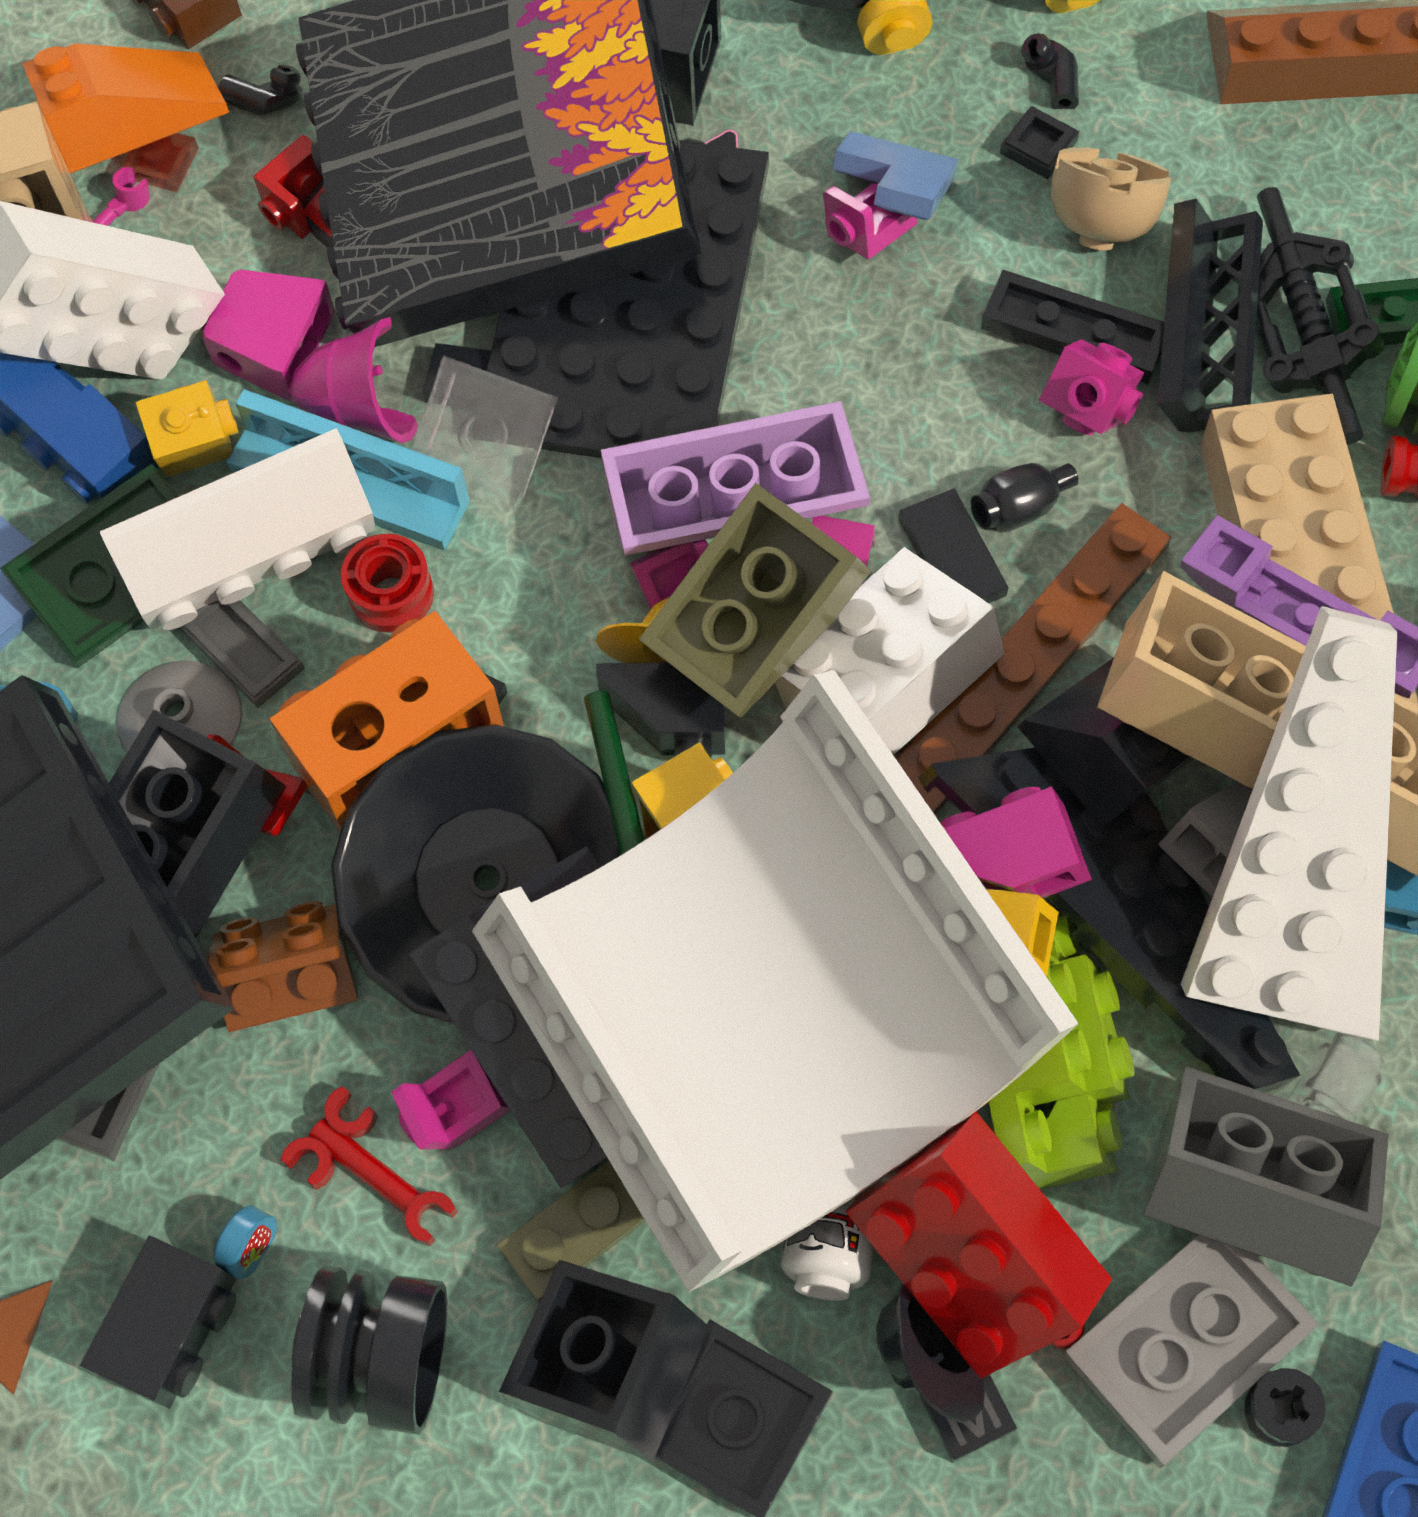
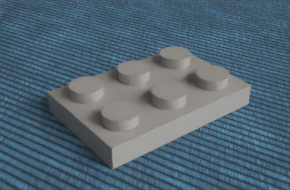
M1198 1234L1070 1347L1063 1357L1157 1466L1162 1468L1320 1324L1255 1253L1246 1252L1235 1246Z

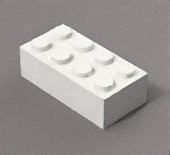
M0 201V353L162 380L176 365L180 356L201 327L207 322L209 316L225 295L195 248L191 245Z

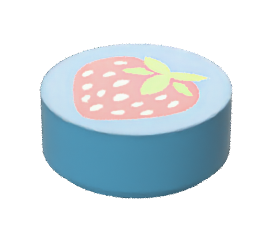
M253 1205L238 1210L228 1220L216 1242L214 1250L216 1266L237 1279H244L251 1275L275 1239L277 1231L276 1219Z

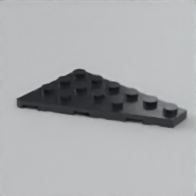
M1035 747L932 763L918 777L923 788L928 793L934 787H937L962 813L974 812L976 815L1002 806V799L1017 790L1027 787H1039L1041 790L1052 786L1066 808L1092 879L1047 896L1077 926L1071 935L1086 950L1095 953L1105 964L1106 969L1145 1008L1155 1003L1185 1032L1181 1043L1197 1059L1208 1064L1215 1076L1262 1092L1278 1089L1301 1076L1287 1051L1283 1039L1277 1033L1268 1015L1186 997L1181 982L1209 905L1196 881L1158 845L1169 832L1161 819L1159 810L1153 804L1148 793L1102 828Z

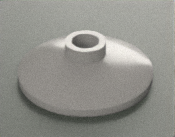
M175 661L151 669L136 680L121 702L117 718V729L121 744L126 752L129 751L152 711L156 710L165 714L166 708L175 702L184 703V708L178 715L168 717L206 737L209 734L219 735L230 745L236 738L241 723V703L231 681L214 667L195 661Z

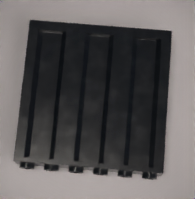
M24 675L19 676L0 691V1180L235 1009L58 691Z

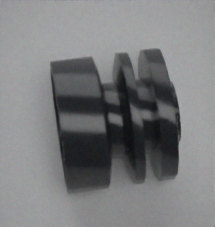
M324 1265L319 1269L309 1287L293 1342L291 1400L294 1414L299 1418L318 1420L328 1407L330 1420L335 1423L346 1424L353 1416L362 1393H366L368 1423L372 1428L420 1435L426 1426L433 1406L445 1343L448 1306L445 1284L442 1281L397 1275L390 1282L381 1305L377 1306L374 1276L369 1271L358 1270L348 1284L347 1273L341 1267Z

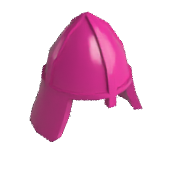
M391 317L381 319L360 332L317 347L294 371L287 392L291 400L303 411L369 435L399 443L412 440L418 428V423L414 416L394 409L379 407L376 399L373 376H379L383 372L381 365L372 366V356L376 339L391 329Z

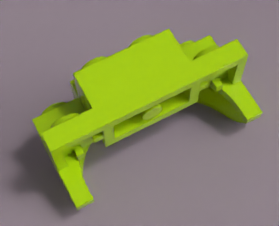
M1043 898L1047 903H1049L1053 908H1055L1046 898ZM1060 912L1058 913L1047 979L1079 1024L1015 1081L989 1101L995 1135L1039 1189L1118 1172L1114 1152L1122 1150L1123 1143L1120 1127L1112 1109L1115 1102L1130 1099L1125 1078L1134 1077V1065L1129 1046L1123 1036L1117 1037L1111 1016L1112 1012L1120 1010L1119 997L1112 975L1109 971L1102 972L1085 954L1071 958V955L1080 952L1079 942L1071 935L1075 930L1074 923L1066 915L1062 916ZM1057 1100L1047 1119L1041 1110L1035 1111L1034 1109L1035 1105Z

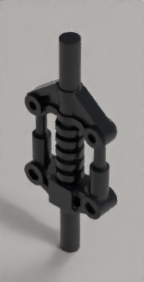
M1277 187L1265 188L1257 195V201L1272 242L1267 245L1261 254L1256 320L1259 330L1256 334L1265 359L1263 373L1272 388L1277 392L1289 393L1294 389H1317L1318 392L1322 390L1323 395L1333 393L1347 445L1356 443L1363 438L1364 433L1346 380L1351 379V374L1367 359L1375 358L1383 351L1385 346L1384 338L1377 324L1372 321L1362 291L1356 289L1350 273V269L1354 264V255L1349 245L1342 240L1299 232L1294 233L1279 189ZM1315 272L1336 275L1343 293L1340 301L1350 328L1336 336L1330 327L1324 303L1321 300L1319 289L1316 287V280L1313 275ZM1280 287H1282L1284 295L1287 297V303L1291 310L1293 321L1296 323V330L1302 345L1300 351L1287 354L1277 325L1272 324L1266 307Z

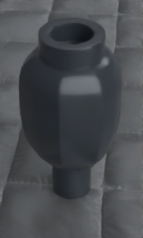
M1028 463L1003 471L988 479L980 493L972 496L970 505L974 519L984 530L995 527L999 531L1010 532L1027 525L1047 514L1057 502L1060 492L1078 485L1077 471L1070 463L1052 470H1048L1041 464Z

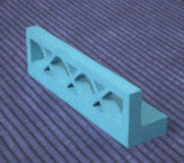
M243 389L235 404L246 429L227 461L231 472L235 473L337 428L373 512L375 525L445 551L470 503L462 468Z

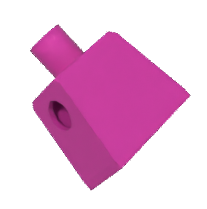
M239 269L231 274L223 290L224 297L200 329L203 330L202 339L213 365L281 398L292 401L287 391L294 371L314 349L319 347L336 312L326 281L314 278Z

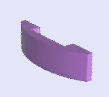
M1218 515L1215 516L1181 560L1180 567L1210 596L1305 646L1321 606L1375 619L1270 560L1272 545ZM1387 610L1380 621L1389 623L1397 631L1394 693L1410 698L1418 687V627Z

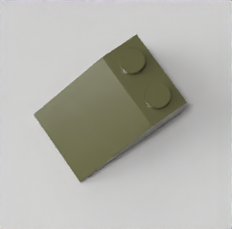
M755 482L639 640L726 708L742 718L835 621L871 573V570L858 557Z

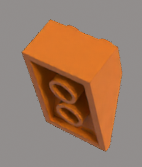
M75 43L64 48L60 46L46 48L37 53L34 59L22 63L44 118L70 174L229 113L227 104L199 52Z

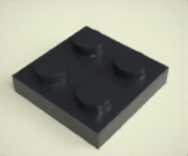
M709 1319L707 1323L710 1327L655 1458L750 1516L766 1517L827 1406L833 1391Z

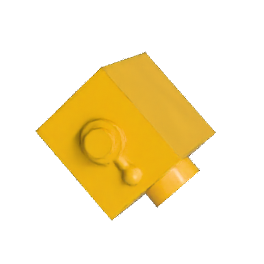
M207 380L181 386L172 391L135 402L153 458L166 477L227 459L232 454L234 449L229 436L239 433L233 411L227 398L217 401Z

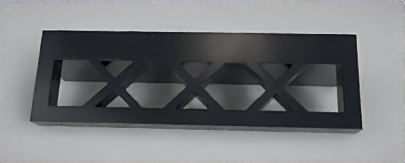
M1197 198L1174 204L1157 402L1158 406L1178 431L1189 433L1205 430L1212 409L1251 404L1263 220L1257 211L1212 221ZM1244 235L1243 245L1226 262L1217 257L1219 240ZM1232 279L1240 285V294L1221 312L1213 306L1214 297ZM1229 329L1237 335L1236 344L1217 362L1209 356L1210 347ZM1223 380H1226L1233 386L1232 404L1205 409L1206 398Z

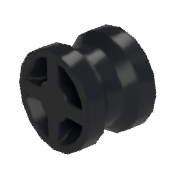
M1280 1368L1267 1373L1249 1388L1244 1400V1416L1249 1429L1259 1440L1272 1447L1287 1448L1310 1438L1320 1429L1325 1417V1399L1320 1387L1309 1375L1297 1369ZM1294 1400V1403L1296 1405V1413L1299 1416H1301V1419L1294 1415V1407L1292 1405Z

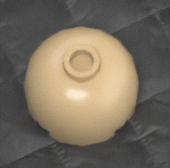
M1067 148L1060 150L1052 177L1051 200L1054 212L1067 229L1080 234L1079 243L1081 245L1096 250H1112L1114 242L1132 241L1146 234L1158 221L1165 205L1172 177L1168 178L1169 171L1166 168L1151 161L1118 152L1117 160L1098 158L1100 149Z

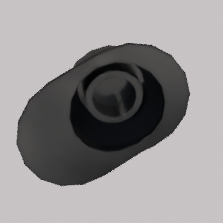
M902 1283L899 1294L882 1309L877 1321L876 1341L882 1360L890 1370L891 1376L897 1385L909 1392L918 1391L924 1400L945 1418L960 1423L975 1419L984 1407V1378L981 1379L905 1284Z

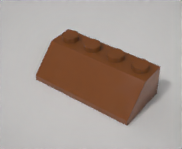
M1382 0L1207 10L1206 18L1220 104L1418 93V0Z

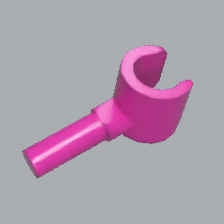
M131 167L119 169L112 178L116 196L92 222L109 226L125 211L134 212L145 207L150 199L147 179H143L137 186L133 187L136 183L134 170Z

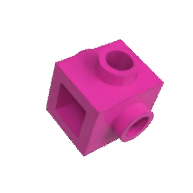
M1081 339L1064 347L1038 401L1064 414L1062 421L1070 428L1086 435H1094L1095 432L1102 435L1114 428L1118 422L1126 425L1130 421L1143 396V393L1136 388L1144 372L1129 365L1132 357L1123 350L1106 343H1099L1098 347H1095Z

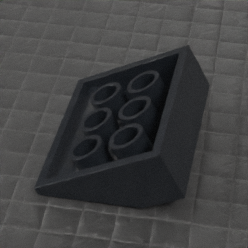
M586 846L515 888L522 887L532 903L600 868V865ZM491 901L409 954L560 1188H563L606 1159L607 1156L472 932L493 901Z

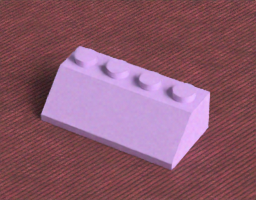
M841 401L601 450L607 493L618 541L624 556L714 538L755 482L805 519L870 506V495Z

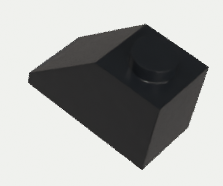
M670 663L596 664L599 691L609 692L613 711L661 755H674L675 757L699 742L710 758H712V755L725 754V706Z

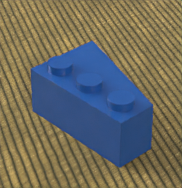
M0 353V433L7 437L15 431L24 439L20 446L36 464L46 471L54 464L65 474L61 477V481L83 503L88 504L93 498L97 501L151 464L156 469L159 467L153 458L146 435L90 383L86 387L61 368L58 365L59 362Z

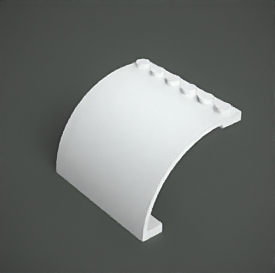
M834 669L814 674L780 716L783 723L772 736L733 774L681 816L618 858L532 903L522 887L499 893L472 930L688 1292L720 1277L781 1243L902 1166L993 1099L1079 1024Z

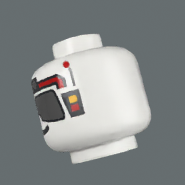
M854 1197L783 1241L780 1259L781 1268L787 1277L795 1281L794 1289L800 1294L821 1300H846L850 1297L851 1290L861 1288L869 1280L874 1247L845 1212L854 1202Z

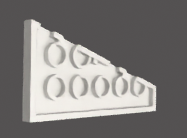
M1323 606L1320 607L1183 976L1181 986L1186 997L1379 1041L1397 631L1389 623Z

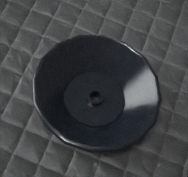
M497 724L435 732L414 747L410 746L383 763L347 808L331 864L337 923L366 976L413 1013L454 1024L409 953L467 915L490 903L499 893L514 889L586 846L600 867L621 856L602 779L598 773L553 739ZM488 867L496 869L500 876L498 885L490 891L480 890L476 884L477 874L480 870Z

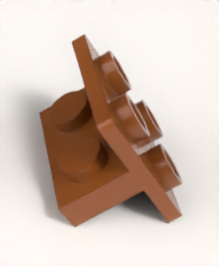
M320 901L305 902L289 908L283 917L259 922L257 917L236 919L223 925L220 928V932L212 936L207 960L235 1008L224 1016L228 1033L358 1001L357 985L343 934L337 923L335 904L323 906V903Z

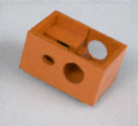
M435 610L421 620L412 619L403 623L391 634L387 642L367 655L360 654L349 658L339 666L332 678L312 691L304 690L292 695L282 704L279 712L269 718L293 769L305 781L307 788L339 832H341L347 808L360 793L355 788V785H357L356 781L410 746L414 747L435 732L491 724L504 726L494 686Z

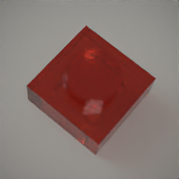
M175 133L129 151L121 168L131 167L134 170L136 182L140 183L143 179H147L148 185L177 192L199 147L195 137Z

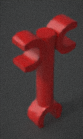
M343 1086L335 1089L326 1100L324 1107L325 1118L317 1122L308 1137L298 1138L289 1143L283 1150L281 1161L291 1169L303 1155H317L319 1159L318 1167L311 1173L307 1182L314 1189L318 1190L325 1186L332 1178L335 1169L334 1160H336L405 1215L406 1227L416 1241L420 1244L431 1246L435 1239L426 1229L421 1227V1216L427 1209L433 1207L443 1210L446 1215L453 1218L458 1212L453 1202L441 1192L429 1191L421 1193L352 1139L360 1138L369 1133L375 1126L378 1116L368 1106L355 1121L345 1122L341 1120L340 1111L352 1095Z

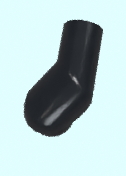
M1036 33L1029 36L1022 44L1021 54L1025 59L1027 68L1050 84L1052 108L1075 109L1079 104L1078 63L1076 57L1066 47L1054 40H1050L1045 34Z
M279 65L270 71L271 82L256 85L228 74L222 78L218 89L227 104L256 115H266L291 106L298 101L302 94V88L299 86L301 75L292 66Z

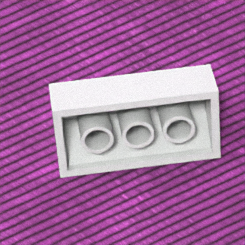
M337 428L104 529L100 531V534L149 629L153 630L162 626L163 630H172L194 620L198 615L196 610L219 600L223 605L231 604L253 593L255 590L254 584L274 575H277L278 579H286L300 574L311 566L312 562L310 559L330 550H334L336 554L349 552L357 543L368 538L367 534L375 531L376 527L373 512L344 442Z

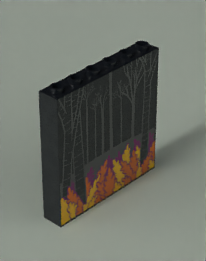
M353 0L299 17L302 42L296 44V53L299 64L304 74L308 77L310 91L304 93V105L307 115L316 129L317 142L312 143L311 151L315 166L324 181L325 192L319 195V204L324 220L331 228L333 244L327 246V256L333 274L339 279L341 296L335 299V309L339 322L346 332L351 331L355 334L381 319L391 317V329L376 339L374 347H378L702 254L651 0Z

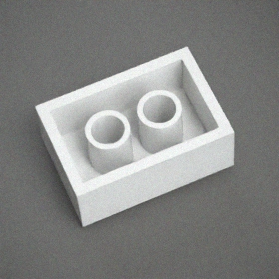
M904 547L859 587L835 621L775 682L785 710L788 708L814 674L834 669L894 755L1005 654L995 609L992 605Z

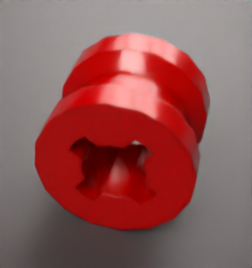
M1392 435L1388 440L1383 457L1380 494L1382 496L1396 497L1401 492L1413 493L1418 500V445L1410 444L1406 437Z

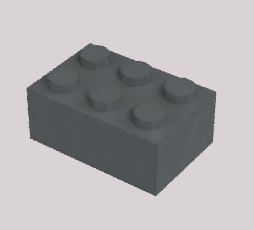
M1185 1066L1162 1124L1144 1215L1168 1223L1176 1228L1235 1246L1243 1251L1252 1252L1304 1270L1312 1275L1322 1276L1352 1287L1381 1228L1389 1134Z

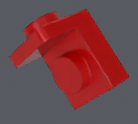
M304 134L253 176L261 198L258 207L266 220L278 230H282L287 226L301 239H304L310 233L301 202H304L323 180L312 157L311 145L314 142Z

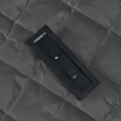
M1002 270L983 313L981 329L1061 355L1065 346L1081 339L1095 347H1098L1099 343H1106L1129 354L1132 357L1129 365L1144 372L1140 382L1149 384L1162 352L1164 322Z

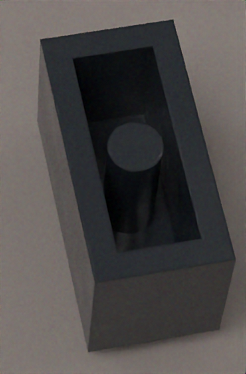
M149 1235L79 1366L170 1409L176 1396L185 1398L196 1384L203 1367V1359L197 1355L210 1330L219 1332L227 1323L236 1303V1293L231 1292L236 1279L222 1268Z

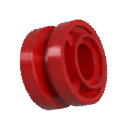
M396 534L373 535L357 543L348 552L341 568L342 586L352 612L366 627L378 632L393 633L400 625L409 620H421L430 610L434 599L433 581L423 552L410 539ZM385 579H400L397 584L390 588H376Z

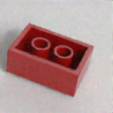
M974 1112L902 1166L861 1192L845 1211L980 1379L1081 1329L1112 1281L1111 1276L977 1112Z

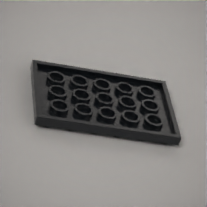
M679 140L702 254L500 311L473 428L475 440L602 458V449L718 426L769 169V152Z

